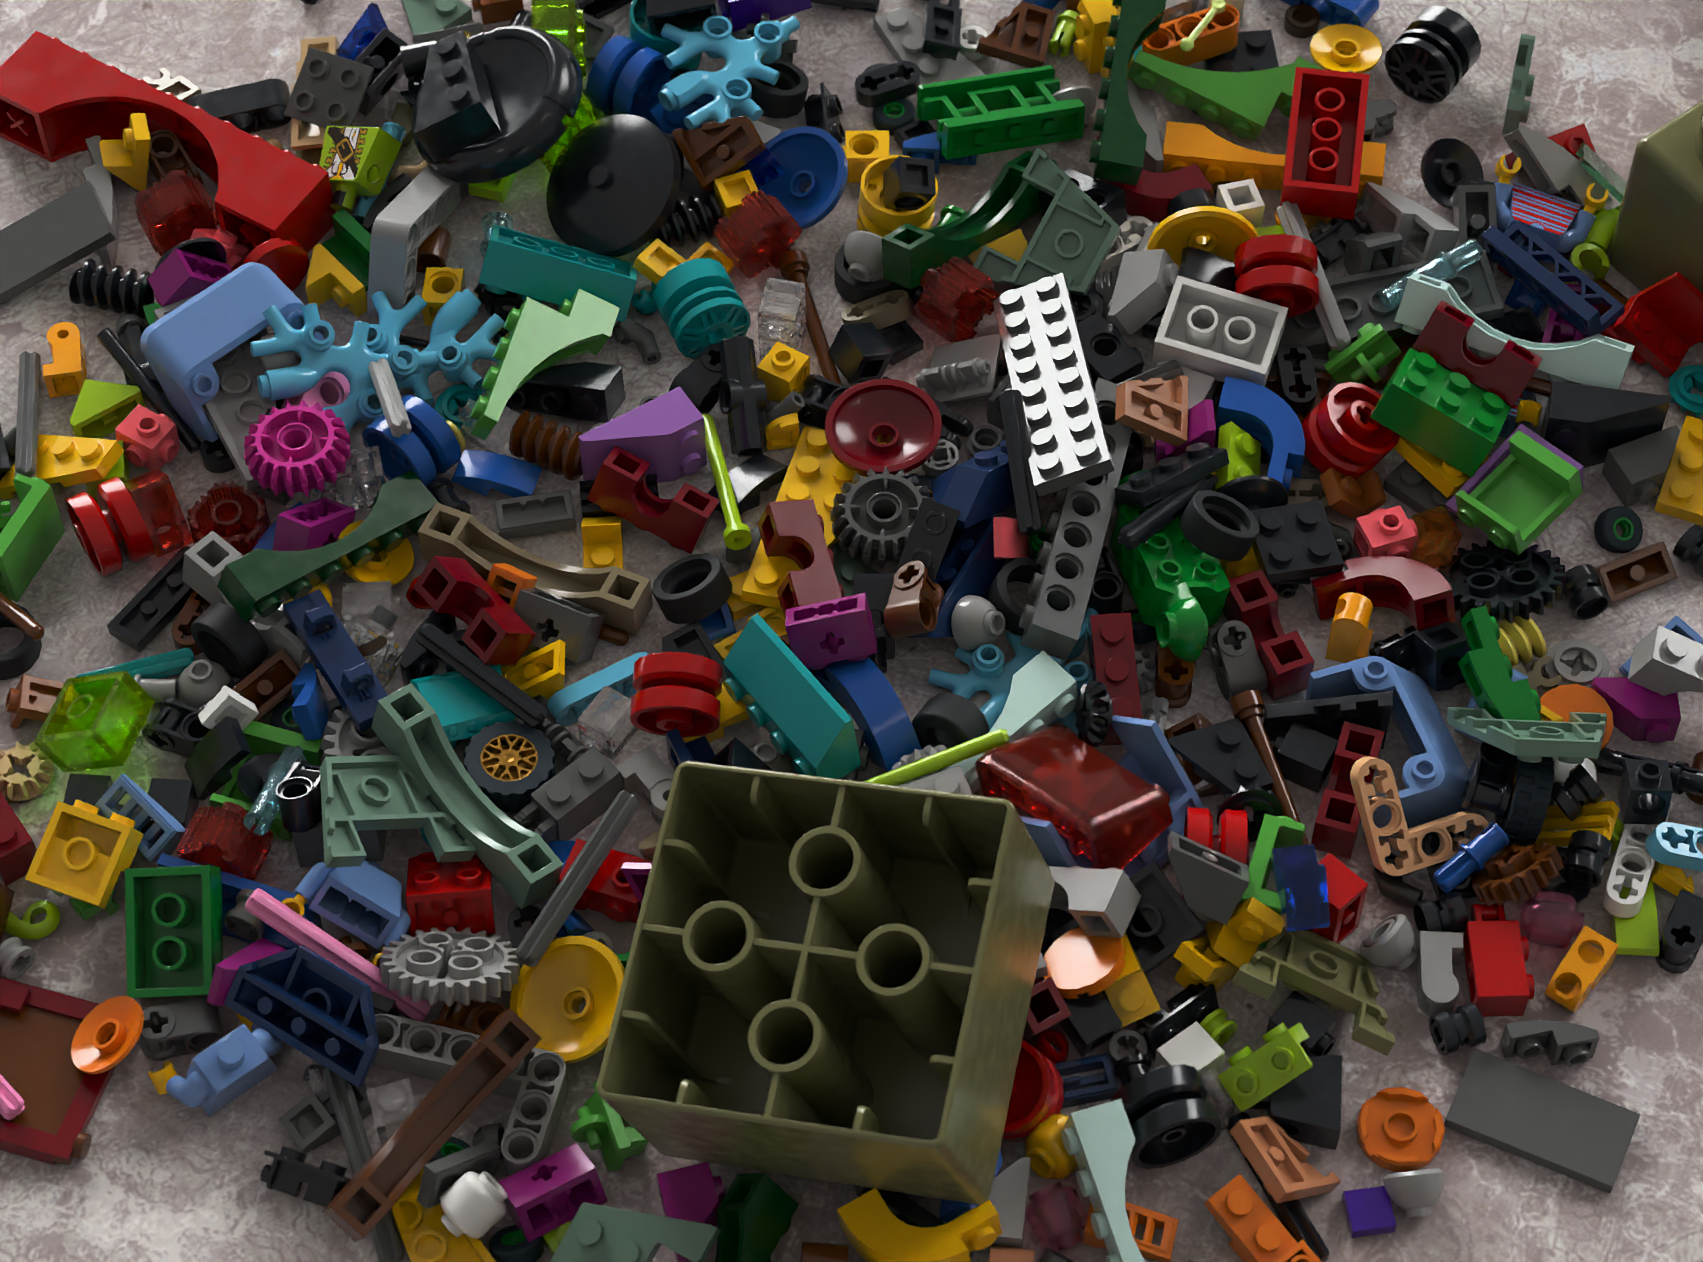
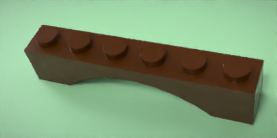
M510 1008L498 1015L322 1212L354 1242L364 1239L396 1203L424 1168L425 1164L431 1160L462 1123L520 1064L542 1038Z

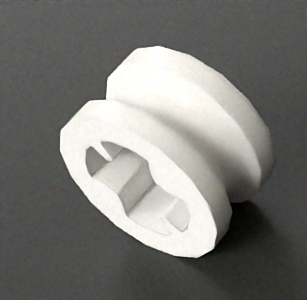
M969 25L961 28L959 52L969 61H976L985 56L975 52L979 39L982 36H988L985 29L980 26ZM972 41H973V42H976V44L971 45V44H968V42H972Z

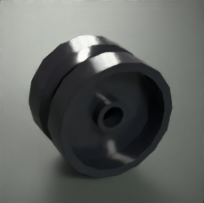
M1182 1064L1151 1070L1128 1082L1112 1097L1111 1101L1121 1099L1135 1137L1130 1158L1137 1167L1153 1169L1180 1163L1205 1150L1220 1136L1222 1130L1221 1121L1214 1106L1210 1101L1206 1100L1208 1092L1200 1073L1195 1067Z

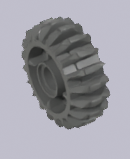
M887 466L882 474H876L870 467L866 478L856 473L853 478V484L844 482L841 487V493L836 494L833 500L834 507L831 510L832 533L835 538H838V545L841 550L849 549V555L852 560L863 556V563L866 567L872 560L878 561L881 569L885 566L886 561H892L897 567L923 497L935 501L934 497H930L927 485L919 486V480L916 475L905 479L903 469L896 475L890 474ZM888 516V517H890V518H888V519H880V518H878V517Z

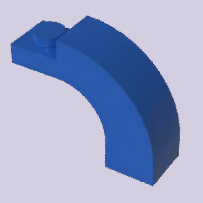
M1225 376L1218 406L1216 429L1219 430L1220 426L1232 421L1259 441L1266 451L1270 462L1267 477L1281 482L1289 493L1292 477L1300 478L1305 452L1304 432L1297 415L1285 400L1270 389L1251 381Z
M869 657L855 662L848 661L847 659L832 662L827 667L814 673L815 678L821 685L844 704L858 728L864 730V742L866 747L870 748L872 763L889 772L895 763L900 762V758L903 755H910L915 749H922L913 725L896 692Z

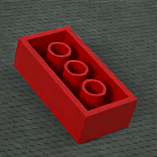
M1296 67L1280 206H1282L1283 202L1289 201L1290 204L1298 205L1301 214L1354 220L1359 191L1370 74Z

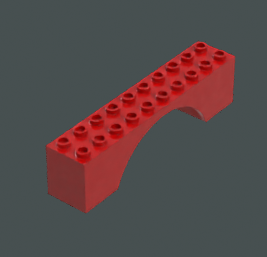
M37 30L0 66V137L52 163L66 156L88 150L85 140L87 138L99 135L101 140L123 139V129H129L130 113H145L149 135L161 129L173 132L197 168L204 172L217 186L218 190L214 202L220 228L235 234L238 237L237 242L249 248L248 254L258 245L279 237L282 241L289 240L288 237L295 239L309 253L333 227L332 215L336 213V210L330 206L333 194L329 173L324 168L296 157L289 150L279 149L267 143L260 136L251 135L240 130L231 122L222 121L208 114L200 107H193L169 92L164 93L150 86L143 79H136L125 74L116 66L107 65L93 58L87 52L78 51L64 44L60 39L47 36Z

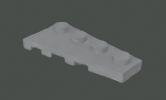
M906 6L874 17V29L897 62L911 61L919 67L921 85L986 75L960 52H958L956 60L939 59L932 57L930 54L921 53L923 21Z

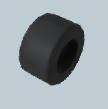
M940 693L929 699L911 722L922 749L928 745L933 748L938 745H945L948 749L989 732L988 722L979 708L965 697L953 693Z

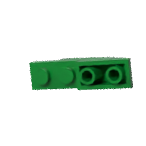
M1486 605L1470 609L1461 619V623L1471 651H1468L1458 664L1479 708H1484L1494 719L1541 721L1539 715L1541 711L1540 699L1536 690L1530 688L1528 679L1511 682L1510 678L1513 676L1512 665L1508 656L1502 655L1498 643L1500 631L1496 619L1493 616H1489Z

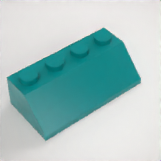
M493 224L478 283L485 284L486 290L496 294L505 295L507 291L522 294L521 299L524 301L527 297L541 304L547 301L558 304V309L564 299L571 301L580 288L619 307L620 310L615 321L616 324L617 321H626L637 282V270L632 267L634 264L632 262L597 254L589 250Z
M758 613L752 616L723 661L726 675L723 685L727 693L735 702L741 700L745 704L747 714L754 725L758 728L765 727L770 733L769 738L776 750L781 755L787 753L793 759L792 763L798 774L841 779L861 766L852 718Z

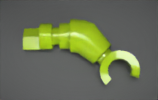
M1621 205L1616 206L1615 209L1607 210L1603 208L1594 213L1596 219L1584 243L1576 246L1568 259L1580 271L1587 269L1593 272L1595 279H1605L1610 268V261L1606 250L1610 242H1612ZM1564 282V283H1567V284H1576L1577 282Z

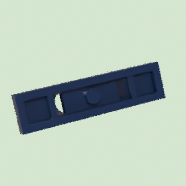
M320 589L300 599L283 604L284 616L358 732L370 728L378 701L388 696V694Z

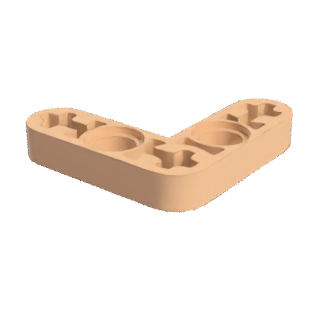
M1368 756L1360 758L1352 766L1350 780L1371 860L1375 868L1380 872L1392 876H1401L1449 860L1459 852L1458 846L1460 844L1466 845L1489 825L1482 815L1462 811L1408 829L1390 765L1385 760ZM1369 767L1379 770V776L1374 778V785L1376 791L1386 792L1385 797L1378 796L1368 800V796H1376L1373 784L1364 782V776L1370 774ZM1386 804L1391 810L1392 817L1388 825L1378 828L1374 824L1373 814L1377 807ZM1466 822L1476 825V830L1470 833L1471 840L1462 836L1451 838L1449 832L1458 833L1466 830ZM1435 832L1440 839L1439 848L1432 855H1426L1422 849V840L1426 834ZM1388 836L1389 842L1382 839L1379 840L1378 837ZM1390 846L1400 851V856L1395 858V865L1385 861V857L1391 854Z

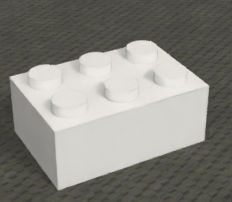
M1178 275L1154 341L1152 361L1161 362L1165 360L1169 362L1177 360L1180 366L1213 376L1215 380L1224 382L1225 376L1251 381L1265 387L1285 328L1288 308Z

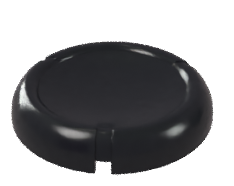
M510 25L497 27L490 31H483L468 38L483 61L500 131L436 162L432 160L414 135L422 90L421 85L413 107L412 131L420 155L433 171L447 179L461 183H482L497 180L518 172L539 159L564 134L567 128L561 120L565 115L569 118H574L582 95V72L578 60L572 51L559 38L544 30L530 26Z

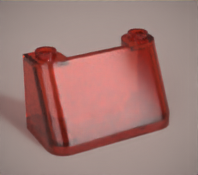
M1051 725L988 750L975 762L983 796L1009 800L1015 809L1019 806L1037 819L1052 822L1057 832L1068 839L1071 853L1078 856L1082 852L1093 864L1092 869L1117 868L1122 870L1173 822L1169 806L1170 798L1162 787L1157 784L1151 785L1080 740L1074 731L1066 726Z

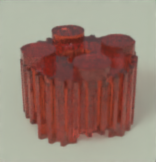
M183 170L169 172L165 180L161 178L159 183H153V187H147L146 190L140 191L134 201L137 208V219L155 252H158L160 256H163L176 245L190 240L194 228L217 230L216 225H219L216 206L203 183L197 178L194 179L193 176L188 177Z
M761 189L758 192L753 191L750 195L747 193L741 199L743 206L738 207L736 212H732L730 218L724 215L717 221L719 224L715 226L716 230L714 231V235L719 239L718 244L721 249L749 279L757 276L763 270H767L770 266L779 269L778 258L783 253L792 250L791 246L796 244L794 241L799 238L803 230L775 196H766Z
M954 256L947 263L944 262L941 268L935 269L931 267L922 276L920 286L923 287L924 291L919 295L921 298L917 301L912 315L922 324L950 342L974 339V336L978 333L973 330L974 327H977L978 322L983 320L984 314L991 316L993 311H995L993 301L1000 294L993 290V280L963 259Z
M231 480L228 484L225 481H222L221 485L214 483V487L207 491L208 495H201V501H195V505L187 510V520L193 543L195 545L211 531H214L244 556L253 551L259 539L271 526L265 499L258 497L256 492L252 493L250 488L244 490V487L235 484L234 480Z
M225 802L222 808L218 806L216 808L213 806H209V808L206 806L199 807L190 820L176 849L181 859L200 865L221 867L223 872L255 881L271 849L274 834L266 828L254 825L252 820H247L245 818L247 812L240 805Z

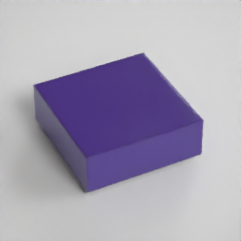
M1384 1186L1343 1191L1342 1202L1351 1238L1395 1232L1397 1225L1390 1197Z

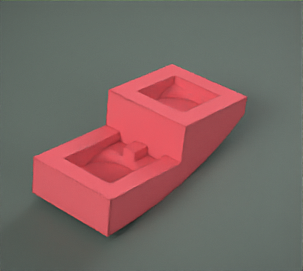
M993 517L994 558L996 560H1013L1029 557V534L1024 535L1019 532L1017 518Z

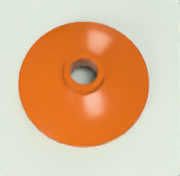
M115 996L103 1001L89 1012L79 1025L72 1041L71 1057L74 1065L84 1073L99 1074L119 1064L134 1048L142 1032L144 1014L140 1004L128 996Z

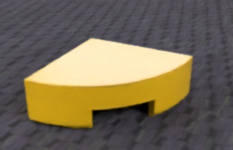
M797 413L781 416L765 427L767 451L797 446L799 441Z
M1655 861L1650 878L1652 882L1675 896H1678L1681 889L1694 894V883L1691 875L1687 878L1680 867L1664 865Z

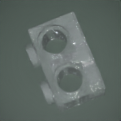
M767 278L757 311L759 360H763L777 341L801 352L806 334L805 283Z
M379 446L350 450V461L346 463L345 473L337 474L336 484L324 483L323 492L316 488L311 489L307 497L308 503L326 497L356 510L371 508L381 485L386 483Z

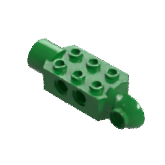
M1137 471L1125 476L1123 479L1119 481L1118 486L1128 482L1129 476H1131L1132 474L1142 471ZM1115 496L1114 505L1118 512V517L1109 545L1143 623L1156 627V636L1160 647L1169 648L1178 658L1194 663L1198 660L1206 644L1208 627L1219 621L1231 587L1217 558L1207 555L1184 536L1180 529L1181 515L1135 549L1127 550L1124 544L1118 543L1117 537L1120 535V529L1160 500L1143 508L1117 503Z

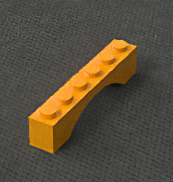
M1167 121L1162 173L1172 172L1196 163L1211 184L1219 181L1237 182L1253 178L1257 188L1282 190L1285 154L1259 152L1233 144L1216 135L1204 125ZM1363 141L1357 199H1361L1365 182H1373L1382 186L1386 152L1385 143Z

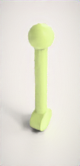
M1212 0L1211 10L1190 36L1181 40L1180 47L1183 51H1191L1194 47V41L1217 13L1225 11L1226 4L1224 0Z

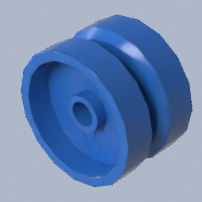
M617 35L611 38L595 58L588 75L585 90L586 101L589 107L610 116L613 114H631L647 119L643 113L659 99L658 93L661 91L662 86L670 82L671 69L664 62L666 55L648 47L643 48L641 43L626 36Z
M405 395L401 398L412 426L411 432L409 434H402L400 438L392 436L385 416H380L364 428L362 433L363 443L370 458L389 480L412 470L427 487L436 480V474L446 473L459 462L462 456L461 449L454 432L433 407L418 397Z

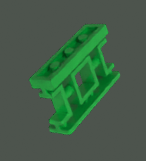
M1052 65L923 84L917 88V116L923 121L939 119L937 120V140L939 143L942 142L941 153L946 160L1083 138L1085 105L1080 99L1057 101L1052 94L1060 91L1061 81L1055 78V69Z

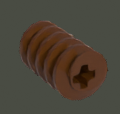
M528 410L524 411L518 417L510 433L509 451L511 454L518 458L523 457L526 462L537 463L540 468H550L552 473L557 475L563 474L568 480L574 481L579 479L583 473L578 436L584 433L577 431L570 439V427L564 425L557 433L558 424L556 421L550 420L544 427V416L537 414L530 422V412Z

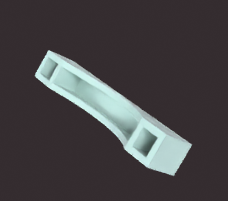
M1416 272L1409 277L1395 318V322L1403 324V330L1420 335L1435 308L1442 300L1475 319L1467 334V344L1469 347L1476 349L1475 354L1478 356L1491 358L1498 355L1510 339L1541 357L1542 361L1537 370L1549 373L1548 378L1552 381L1575 382L1581 385L1620 390L1635 348L1634 345L1601 334L1563 343H1536L1514 338L1494 329L1478 318L1463 303L1451 284Z
M1042 650L1013 675L1010 694L1004 709L988 732L1006 729L1010 740L1005 745L907 783L960 765L972 794L982 787L986 777L993 771L1009 765L1015 758L1017 751L1028 742H1036L1045 733L1048 725L1058 717L1063 718L1075 708L1078 697L1077 681Z
M1121 1099L1072 1112L1064 1125L1065 1129L1061 1132L1062 1140L1068 1155H1074L1079 1167V1171L1076 1172L1077 1184L1082 1196H1089L1094 1213H1091V1223L1094 1233L1099 1240L1104 1239L1109 1253L1105 1260L1106 1262H1145L1132 1236L1126 1212L1125 1179L1135 1137Z

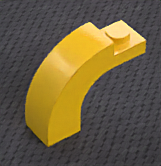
M876 1188L836 1209L843 1232L856 1252L866 1262H971L969 1252L989 1247L997 1239V1236L1003 1234L999 1213L990 1200L944 1225L930 1228L911 1226L899 1220L890 1211Z

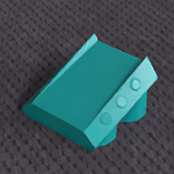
M488 665L502 675L501 665ZM456 671L412 679L410 682L437 713L452 748L457 746L462 739L469 738L470 740L473 735L480 733V730L486 726L490 727L494 725L493 723L500 721L501 723L515 721L514 714Z

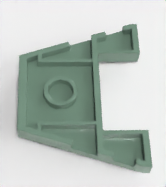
M1037 147L1021 177L1023 181L1054 195L1051 204L1020 261H1016L984 245L969 273V277L975 281L1023 287L1037 282L1043 277L1054 276L1063 272L1070 294L1086 296L1121 229L1042 149Z
M1448 707L1447 712L1448 725L1517 756L1518 760L1524 762H1541L1542 757H1558V760L1563 763L1582 764L1584 763V758L1598 759L1607 722L1606 713L1569 712L1568 722L1494 719L1484 708Z
M400 755L325 757L320 766L324 863L326 868L361 866L367 854L357 831L422 828L437 862L471 861L477 851L475 845L469 838L463 841L453 829L456 822L447 812H439L428 799L431 792Z
M583 1202L550 1262H652L661 1245L668 1247L692 1262H704L721 1230L710 1224Z

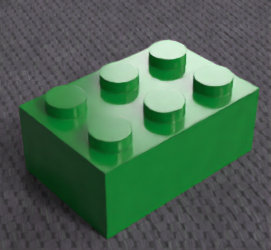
M1409 348L1388 381L1370 418L1461 472L1473 477L1494 446L1511 406L1504 403L1498 395L1485 392L1473 385L1464 375L1451 372L1439 365L1430 355Z
M199 865L125 869L127 996L133 999L208 996L215 966L223 961L221 867Z

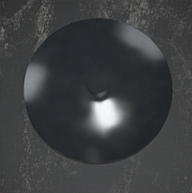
M631 114L607 116L583 128L561 151L549 177L546 204L549 220L556 234L567 245L614 258L631 253L646 244L665 224L678 198L681 183V165L675 145L668 135L655 124L645 118Z

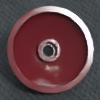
M875 379L852 386L836 398L830 406L825 419V437L832 454L847 468L867 475L870 467L876 474H882L887 466L890 474L896 475L901 469H903L904 473L918 468L933 455L942 435L941 415L933 399L917 386L895 379Z

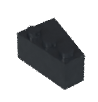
M462 30L451 36L444 37L439 42L429 46L414 135L432 160L436 162L500 131L483 61Z

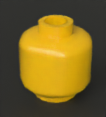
M1053 1114L1026 1137L1025 1157L1031 1158L1030 1168L1040 1177L1064 1179L1078 1167L1075 1156L1068 1155L1062 1140L1061 1132L1065 1129L1064 1125L1068 1119L1066 1115Z

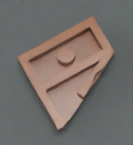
M1179 375L1173 380L1163 381L1162 377L1150 378L1146 382L1141 380L1125 381L1116 387L1115 421L1179 447L1187 441L1189 377Z
M1269 1116L1240 1120L1230 1130V1133L1240 1147L1241 1153L1249 1160L1261 1178L1266 1191L1272 1195L1276 1203L1330 1193L1341 1183L1339 1177L1332 1171L1324 1177L1305 1160L1310 1155V1152L1298 1141L1290 1138L1284 1129Z

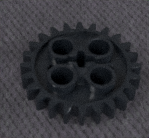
M1487 540L1486 546L1483 547L1476 543H1471L1472 550L1459 547L1457 548V555L1447 554L1446 562L1438 563L1437 571L1443 575L1453 589L1455 612L1460 610V618H1463L1470 609L1486 605L1489 616H1493L1497 622L1499 618H1505L1509 623H1513L1516 616L1529 620V613L1531 612L1543 615L1544 607L1554 609L1555 601H1562L1563 592H1566L1565 565H1560V557H1551V550L1539 552V545L1537 544L1526 548L1518 556L1508 548L1504 550L1497 547L1491 540Z

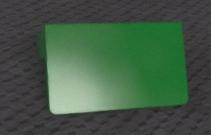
M343 208L332 215L335 236L321 245L365 286V291L367 292L371 234Z

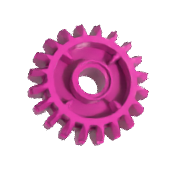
M302 400L299 406H292L287 401L285 408L279 410L272 406L271 415L259 414L258 424H250L249 435L244 437V459L253 480H258L263 490L271 488L276 496L286 491L291 499L296 492H303L308 497L311 489L316 488L323 492L324 483L336 484L337 474L345 473L346 463L350 461L351 456L349 446L351 441L341 417H336L332 408L323 411L319 402L308 407L304 400Z

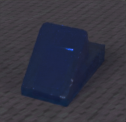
M371 2L337 49L338 56L354 61L384 27L388 29L377 4Z
M1314 844L1272 849L1270 858L1286 932L1329 927L1326 867L1324 864H1318Z

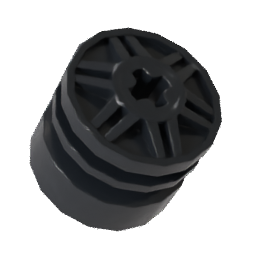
M1431 6L1424 8L1386 52L1384 63L1388 76L1400 91L1418 102L1433 104L1443 101L1478 60L1481 52L1479 35L1472 24L1460 13L1447 7Z

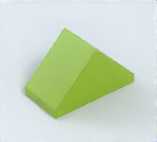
M85 379L69 421L73 436L102 439L115 432L116 427L138 404L145 407L140 389L132 385Z

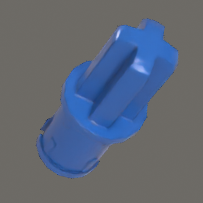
M1491 822L1472 841L1466 845L1460 844L1458 846L1459 852L1434 872L1433 880L1442 891L1448 893L1475 870L1478 872L1484 869L1483 864L1497 851L1510 843L1507 834L1500 826Z

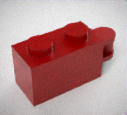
M1497 903L1486 906V904H1472L1471 921H1467L1463 936V955L1470 1003L1472 1002L1477 1006L1482 1017L1523 1016L1528 1000L1534 999L1535 994L1533 974H1526L1525 962H1528L1529 959L1527 936H1521L1519 920H1506L1503 904L1499 906Z

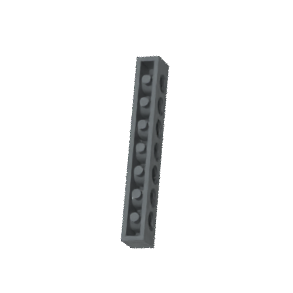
M1099 377L1094 384V390L1115 471L1054 492L1052 501L1058 503L1057 510L1051 511L1044 529L1045 533L1050 534L1048 542L1043 541L1036 558V564L1042 565L1040 573L1035 572L1027 592V595L1033 597L1031 605L1026 604L1019 621V627L1024 629L1020 645L1039 652L1044 650L1048 655L1064 661L1067 660L1079 639L1116 496L1114 488L1118 487L1133 430V428L1115 421L1116 387L1119 385Z

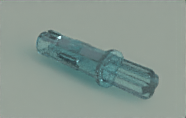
M1469 239L1446 253L1444 251L1438 252L1436 258L1378 290L1381 303L1389 310L1399 306L1408 279L1414 272L1440 281L1446 278L1454 279L1458 271L1481 259L1483 249L1477 240Z
M297 745L295 748L285 747L277 762L269 766L266 773L267 780L250 811L244 818V825L249 830L256 819L259 820L253 833L262 835L269 831L271 823L279 810L275 791L277 785L285 778L297 759L306 760V757L302 754L303 749Z

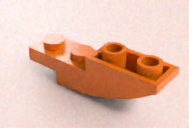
M1241 1174L1237 1175L1203 1204L1231 1237L1232 1240L1228 1245L1243 1262H1321L1303 1239L1298 1243Z

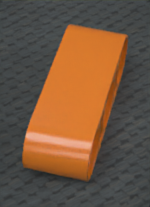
M1226 4L1225 11L1217 13L1196 38L1191 51H1183L1180 47V42L1183 38L1190 36L1211 10V7L1160 24L1159 29L1144 40L1142 51L1183 66H1189L1229 52L1238 44L1239 11L1235 7Z

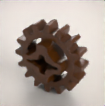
M1546 841L1538 846L1536 842L1526 847L1514 844L1504 848V851L1496 857L1489 859L1485 863L1486 868L1482 871H1476L1477 876L1471 879V886L1479 902H1485L1486 906H1490L1495 902L1499 906L1509 900H1513L1516 904L1529 900L1540 889L1546 888L1549 885L1548 879L1559 876L1558 871L1564 868L1563 861L1555 845H1549Z

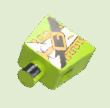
M327 126L319 166L329 173L331 189L334 191L330 206L337 211L344 208L348 213H351L357 196L376 197L380 194L402 143L380 127Z

